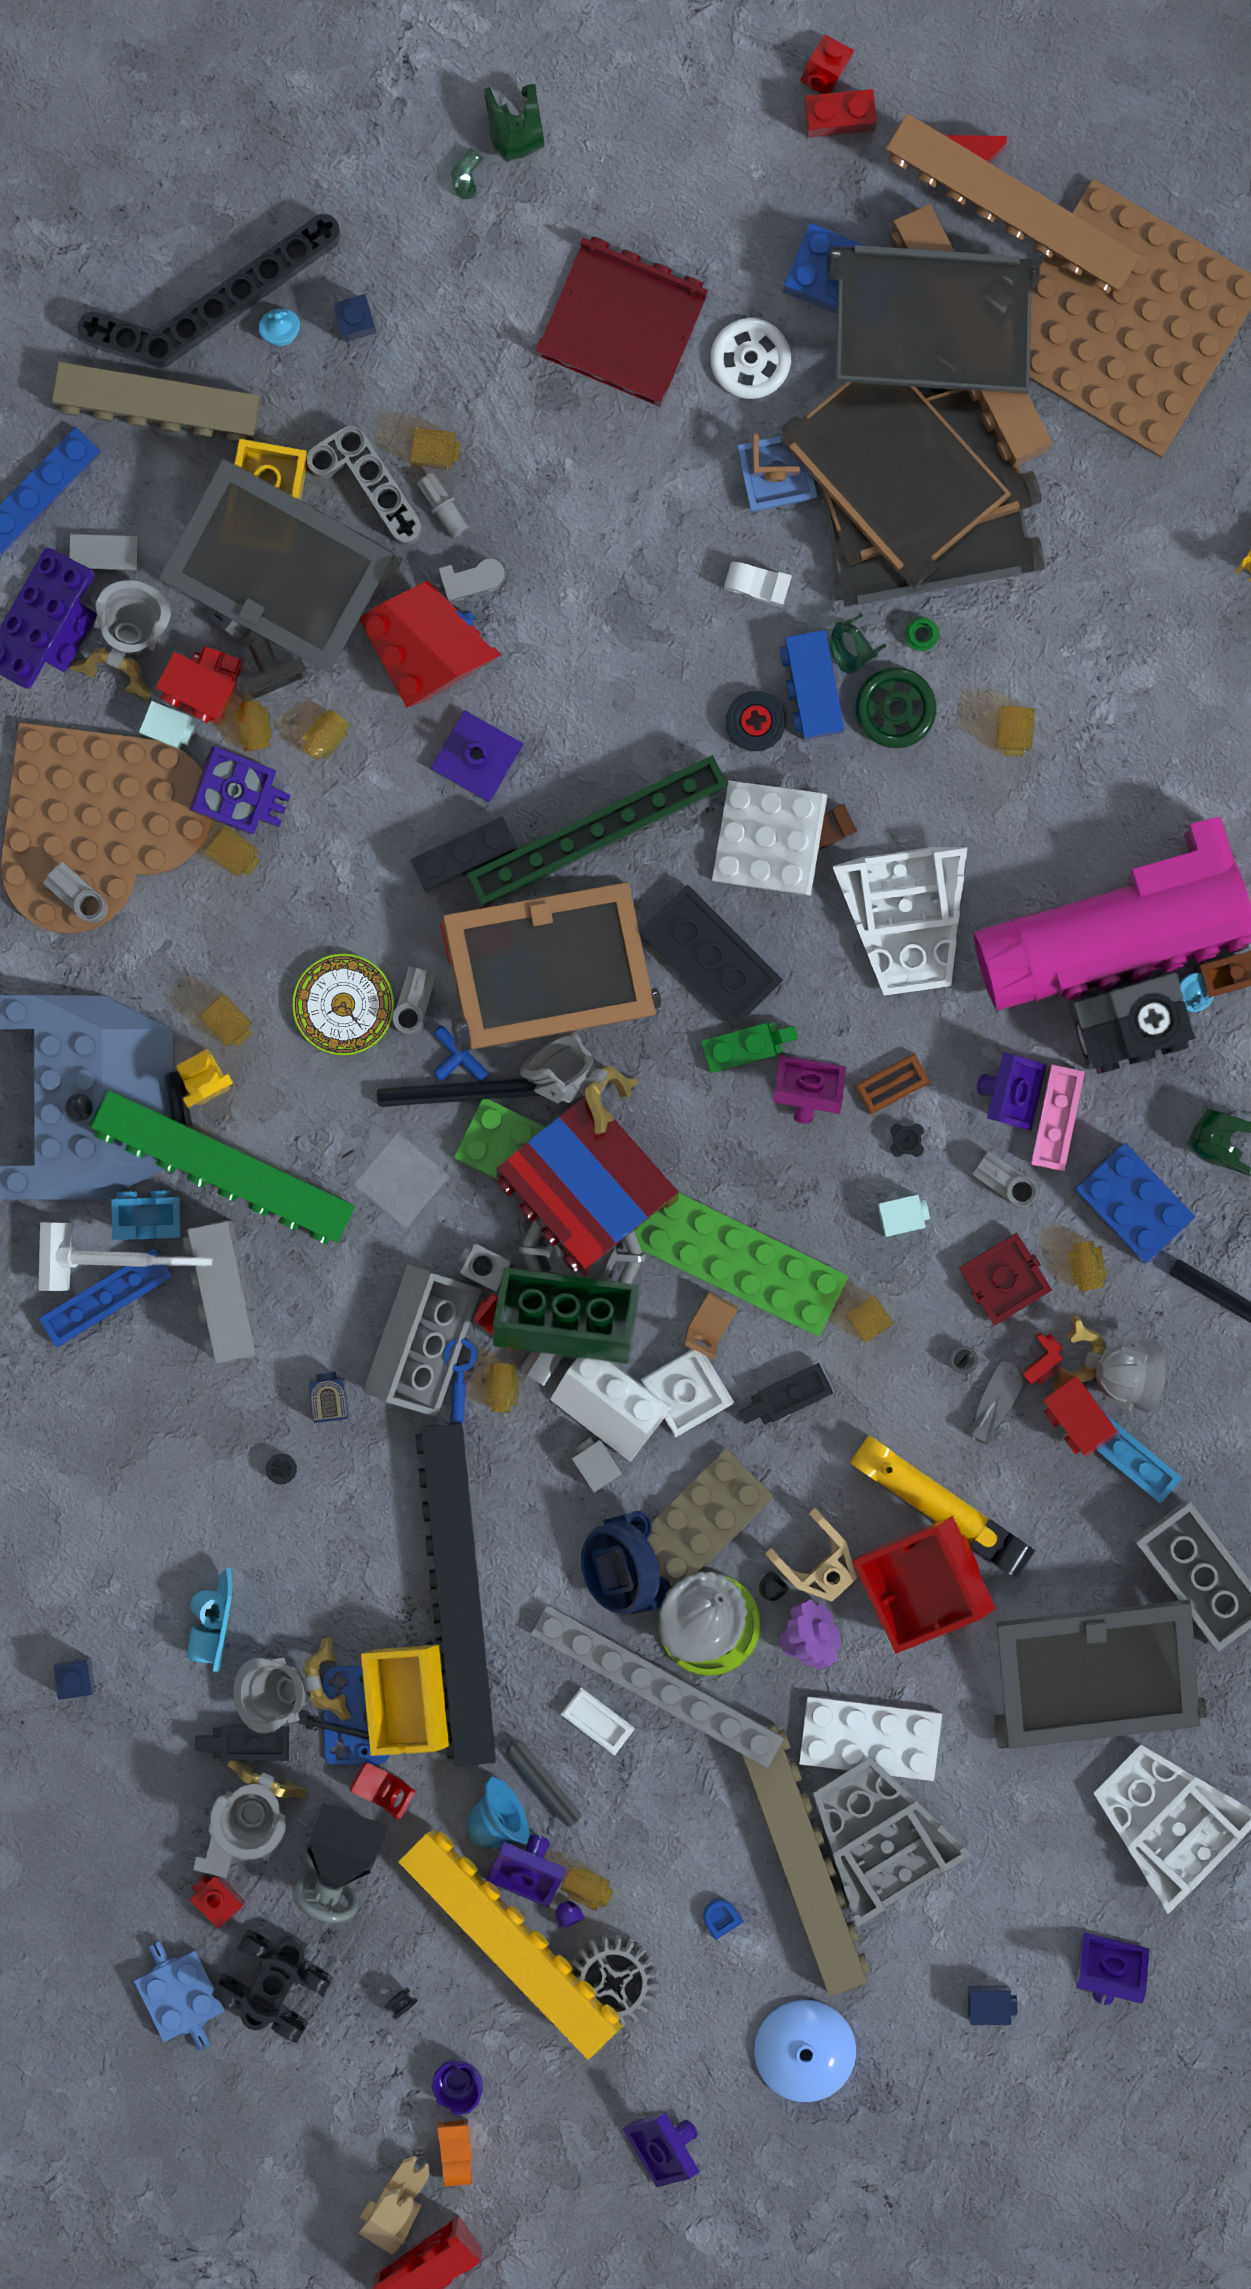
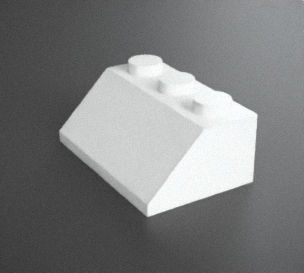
M578 1357L568 1369L550 1399L630 1462L672 1409L613 1362Z

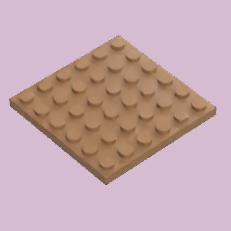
M1093 178L1074 209L1073 214L1141 256L1121 290L1118 292L1111 290L1109 294L1092 285L1091 283L1094 278L1082 272L1080 276H1077L1064 268L1063 264L1065 261L1053 254L1051 259L1045 257L1029 284L1031 292L1030 380L1159 458H1162L1251 311V273ZM1012 314L998 336L1010 360Z

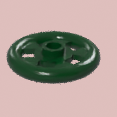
M892 667L874 673L864 682L857 695L855 711L859 726L873 742L888 748H905L919 742L930 731L935 721L937 704L932 688L922 676L906 668ZM897 681L911 685L908 695L894 690ZM878 687L887 692L881 699L880 704L871 699L872 694ZM913 700H922V715H912ZM891 703H900L902 712L900 714L891 713L889 709ZM877 712H880L882 719L887 722L881 729L877 728L871 719V716ZM908 721L911 731L897 735L894 725H900Z

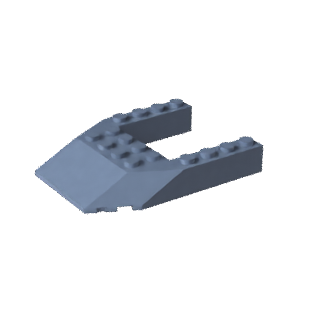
M0 995V1030H34V1165L0 1166V1200L108 1199L116 1195V1192H121L165 1170L155 1165L157 1158L145 1153L142 1159L125 1151L124 1149L127 1144L115 1138L113 1143L110 1144L93 1136L95 1129L91 1128L89 1124L106 1088L172 1119L164 1076L166 1073L174 1071V1030L107 996ZM84 1094L92 1100L94 1109L92 1115L87 1120L75 1121L67 1115L65 1105L72 1095ZM77 1099L72 1101L80 1116L86 1113Z

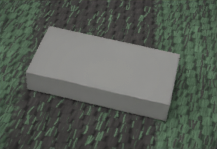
M70 534L69 558L91 570L138 571V536Z

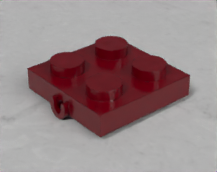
M1017 1232L959 1267V1270L972 1289L970 1294L973 1296L976 1304H981L994 1326L1052 1291L1038 1268L1041 1266L1040 1262L1034 1254L1031 1255Z

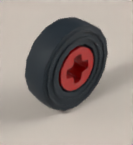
M748 691L739 695L730 704L726 714V729L731 740L740 748L751 752L764 751L773 747L782 738L786 728V713L781 703L773 695L763 691ZM752 712H757L759 717H765L766 722L761 723L760 730H755L753 725L747 726L746 720L751 719Z

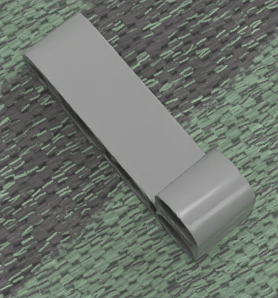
M355 426L344 427L315 445L309 451L307 464L311 473L319 479H328L343 469L349 468L398 544L411 546L420 540L422 527L419 518L365 434ZM350 435L357 436L361 440L360 447L353 452H348L342 447L343 440ZM320 454H327L332 458V463L328 469L319 470L314 466V459ZM367 464H374L379 468V474L373 480H365L360 476L362 467ZM386 492L395 494L398 498L396 505L390 509L381 507L379 505V498L382 494ZM400 512L407 525L414 524L412 527L413 534L409 537L405 533L398 534L401 531V527L394 516H397Z

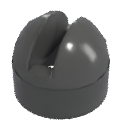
M961 1346L952 1352L950 1362L953 1369L958 1373L969 1374L977 1368L978 1356L972 1348ZM968 1354L972 1355L973 1357L963 1369L958 1367Z

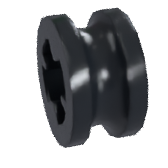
M279 1453L268 1460L266 1465L268 1478L276 1484L289 1483L297 1473L295 1460L287 1454ZM276 1460H279L281 1463L288 1462L291 1469L287 1470L290 1473L288 1477L284 1478L281 1474L277 1476L273 1474L272 1469L276 1468L273 1463Z
M408 1987L401 1990L384 2005L386 2010H392L394 2020L418 2002L416 1997H410V1989Z

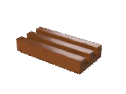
M915 1053L854 1086L870 1115L931 1082ZM912 1062L914 1069L867 1094L865 1087ZM919 1075L920 1081L873 1105L871 1099L913 1076Z

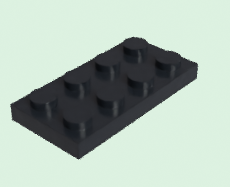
M688 884L639 932L734 1028L783 981Z

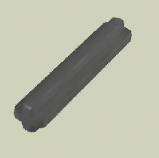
M520 1740L514 1742L507 1749V1754L563 1823L568 1827L575 1824L581 1818L580 1812L524 1743Z

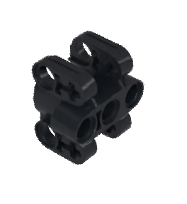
M247 1929L237 1950H242L262 1963L259 1975L252 1987H249L229 1975L222 1974L211 1995L233 2009H238L242 2005L241 2020L248 2029L261 2030L269 2023H273L271 2029L289 2041L298 2043L307 2027L308 2021L282 2005L293 1983L296 1986L299 1983L320 1994L323 1998L333 1977L325 1970L311 1963H306L302 1967L306 1955V1947L299 1938L287 1936L281 1939L274 1950H272L274 1944L269 1939ZM294 1946L299 1952V1958L293 1962L288 1957L282 1956L281 1949L283 1947ZM270 1975L278 1976L282 1981L283 1987L278 1991H270L266 1988L264 1979Z

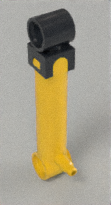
M870 1435L867 1436L849 1462L934 1522L953 1515L961 1534L965 1535L969 1546L1015 1578L1020 1575L1036 1551Z

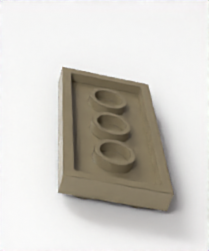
M725 1449L651 1523L652 1531L647 1540L655 1552L660 1575L666 1578L673 1588L677 1582L685 1577L701 1572L775 1498L728 1449Z

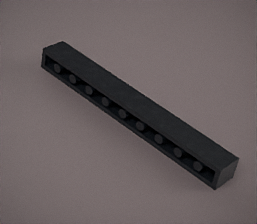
M463 1423L422 1426V1434H415L417 1455L424 1454L425 1468H419L420 1487L427 1488L428 1501L422 1502L424 1522L431 1523L432 1535L426 1536L427 1556H434L435 1569L429 1570L431 1590L437 1589L438 1603H432L434 1624L441 1623L442 1637H436V1645H439L440 1657H444L445 1671H442L443 1691L448 1692L449 1704L445 1705L447 1725H451L452 1738L448 1739L449 1747H446L448 1759H454L455 1767L496 1763Z

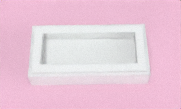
M580 1687L561 1712L564 1718L614 1756L635 1730L633 1725L583 1687Z

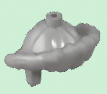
M709 1571L707 1573L697 1572L695 1575H689L677 1582L674 1588L669 1589L659 1612L661 1641L667 1647L669 1653L679 1657L684 1662H702L704 1660H716L724 1656L728 1651L733 1650L737 1640L742 1635L747 1615L746 1602L742 1597L740 1588L735 1586L734 1582L727 1579L723 1574H715Z

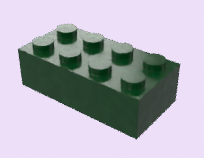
M503 1267L493 1324V1346L629 1364L638 1309L639 1285Z

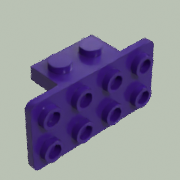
M46 548L42 552L0 626L1 676L28 689L33 685L45 662L65 673L97 617L96 612L80 603L94 577V572L91 569L51 548Z

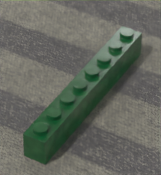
M712 755L470 872L468 877L484 907L727 789L728 785Z

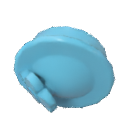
M278 308L269 311L262 317L258 329L260 336L265 341L274 346H285L296 338L300 328V321L293 311Z
M1201 972L1186 974L1180 979L1179 983L1184 997L1183 1001H1185L1188 1012H1198L1210 1005L1214 997L1209 998Z

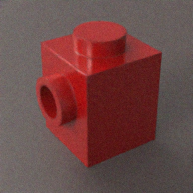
M205 1874L192 1887L195 1894L191 1897L190 1901L218 1929L245 1902L219 1876L213 1875L210 1878Z

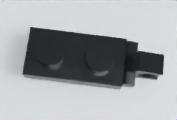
M818 1362L757 1391V1394L751 1396L754 1404L738 1412L744 1424L759 1417L763 1424L770 1421L773 1423L833 1394V1391Z
M248 1726L213 1727V1735H196L195 1751H213V1759H221V1761H289V1726H281L270 1733H258L251 1730Z

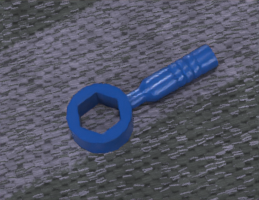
M456 1339L450 1341L444 1349L443 1356L446 1365L449 1361L451 1347L455 1345ZM462 1339L460 1343L471 1351L469 1363L461 1366L454 1364L452 1368L453 1371H456V1376L452 1385L451 1422H464L466 1396L464 1371L472 1368L478 1358V1350L469 1339Z

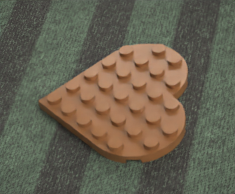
M19 722L1 859L3 884L17 910L35 925L52 932L63 934L88 932L103 926L120 913L133 893L137 875L166 873L178 868L189 860L204 844L212 825V819L189 811L203 772L200 766L181 749L174 748L157 740ZM62 861L106 899L109 907L108 914L101 922L88 923L79 918L70 907L43 884L48 874ZM89 898L83 904V911L87 916L94 915L99 909V902L96 898Z

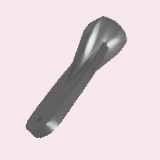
M1003 1361L997 1365L982 1394L976 1410L975 1420L965 1433L982 1444L988 1445L991 1440L992 1431L1002 1422L1022 1389L1023 1377L1013 1364Z

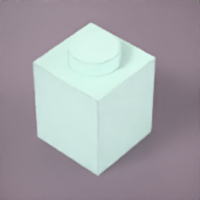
M151 701L139 733L152 740H157L180 749L182 743L189 744L195 726L190 725L192 721L190 716Z
M919 1195L877 1203L884 1237L926 1228L925 1221L930 1220L926 1200L920 1201Z

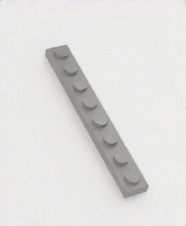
M550 1605L546 1606L531 1633L535 1638L766 1768H769L785 1739V1737Z

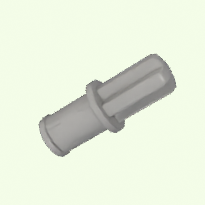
M433 472L425 475L418 481V486L433 508L432 514H437L450 534L451 539L470 528L454 505V497H449Z

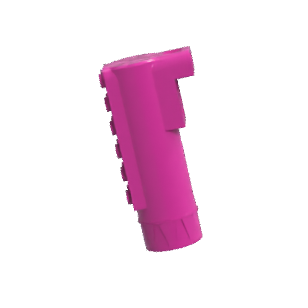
M1214 817L1190 824L1188 827L1189 831L1184 834L1189 853L1132 869L1127 879L1128 887L1018 918L1014 917L1011 918V921L974 931L973 940L979 966L995 1011L1030 1001L1038 1002L1040 999L1055 994L1057 998L1065 996L1066 1000L1070 1001L1085 996L1090 988L1098 986L1099 991L1109 990L1119 986L1118 983L1121 982V979L1131 977V981L1135 982L1151 977V973L1154 970L1162 967L1164 972H1170L1184 967L1183 964L1193 958H1196L1197 963L1216 958V954L1227 948L1229 953L1249 948V944H1251V903L1241 872L1234 861L1222 818Z

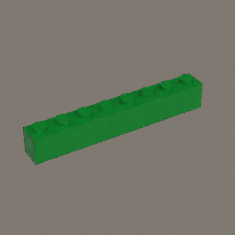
M107 1088L89 1124L91 1128L95 1129L93 1136L110 1144L113 1143L115 1138L127 1144L124 1149L125 1151L142 1159L145 1153L157 1158L155 1165L174 1173L177 1167L188 1173L187 1180L199 1186L205 1187L206 1183L209 1182L219 1187L217 1194L235 1202L239 1196L250 1202L247 1208L266 1216L268 1211H271L281 1216L278 1221L279 1223L297 1231L298 1226L301 1225L311 1230L309 1237L326 1245L329 1240L339 1242L355 1208V1205Z

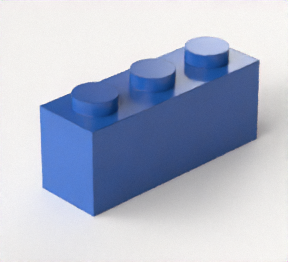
M826 630L786 637L785 646L780 647L783 667L789 666L792 678L786 680L789 700H796L798 710L797 713H792L795 733L802 732L803 740L843 733L844 724Z

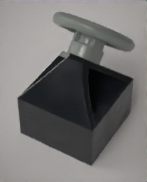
M323 1802L307 1847V1853L317 1874L305 1875L299 1878L293 1885L292 1897L298 1908L308 1916L323 1922L338 1923L350 1919L357 1911L358 1900L353 1890L347 1884L371 1873L388 1826ZM315 1884L313 1893L302 1892L304 1887ZM341 1894L347 1900V1908L338 1902ZM309 1903H318L321 1906L328 1907L333 1912L319 1910Z

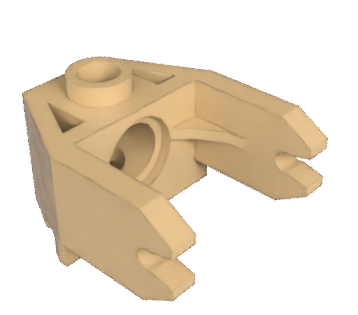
M814 1508L809 1514L827 1533L832 1546L831 1552L809 1573H800L791 1569L772 1548L765 1555L797 1589L832 1602L857 1579L846 1540ZM835 1571L838 1573V1579L835 1582L827 1581L829 1572Z
M416 2156L402 2161L377 2201L374 2203L370 2200L360 2215L364 2223L358 2234L392 2255L405 2241L422 2206L414 2201V2199L429 2178V2165L427 2163L420 2169L414 2167L417 2160Z

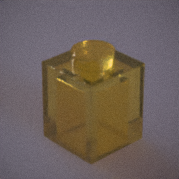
M414 428L411 464L416 467L453 470V462H460L462 442L456 441L455 432Z
M1000 706L998 711L996 749L1003 750L1004 756L1023 757L1024 751L1029 752L1032 749L1035 708Z
M225 825L206 850L209 856L239 878L244 873L250 876L261 861L257 858L260 851L227 825Z
M224 993L199 1016L228 1047L234 1043L239 1047L253 1033L249 1028L254 1023Z
M872 1295L845 1313L865 1343L894 1324L875 1295Z

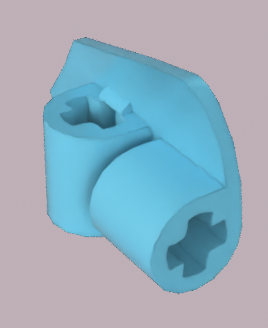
M225 1568L219 1576L217 1591H200L192 1598L190 1603L192 1614L202 1625L191 1626L187 1658L197 1662L214 1663L213 1672H218L221 1665L232 1598L231 1568Z

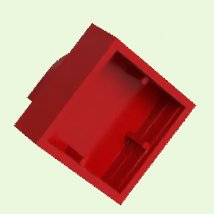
M953 1515L870 1549L853 1560V1564L895 1654L979 1621L996 1609L980 1575L975 1556L965 1535L961 1534Z

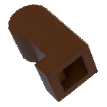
M845 804L824 814L819 850L857 832Z

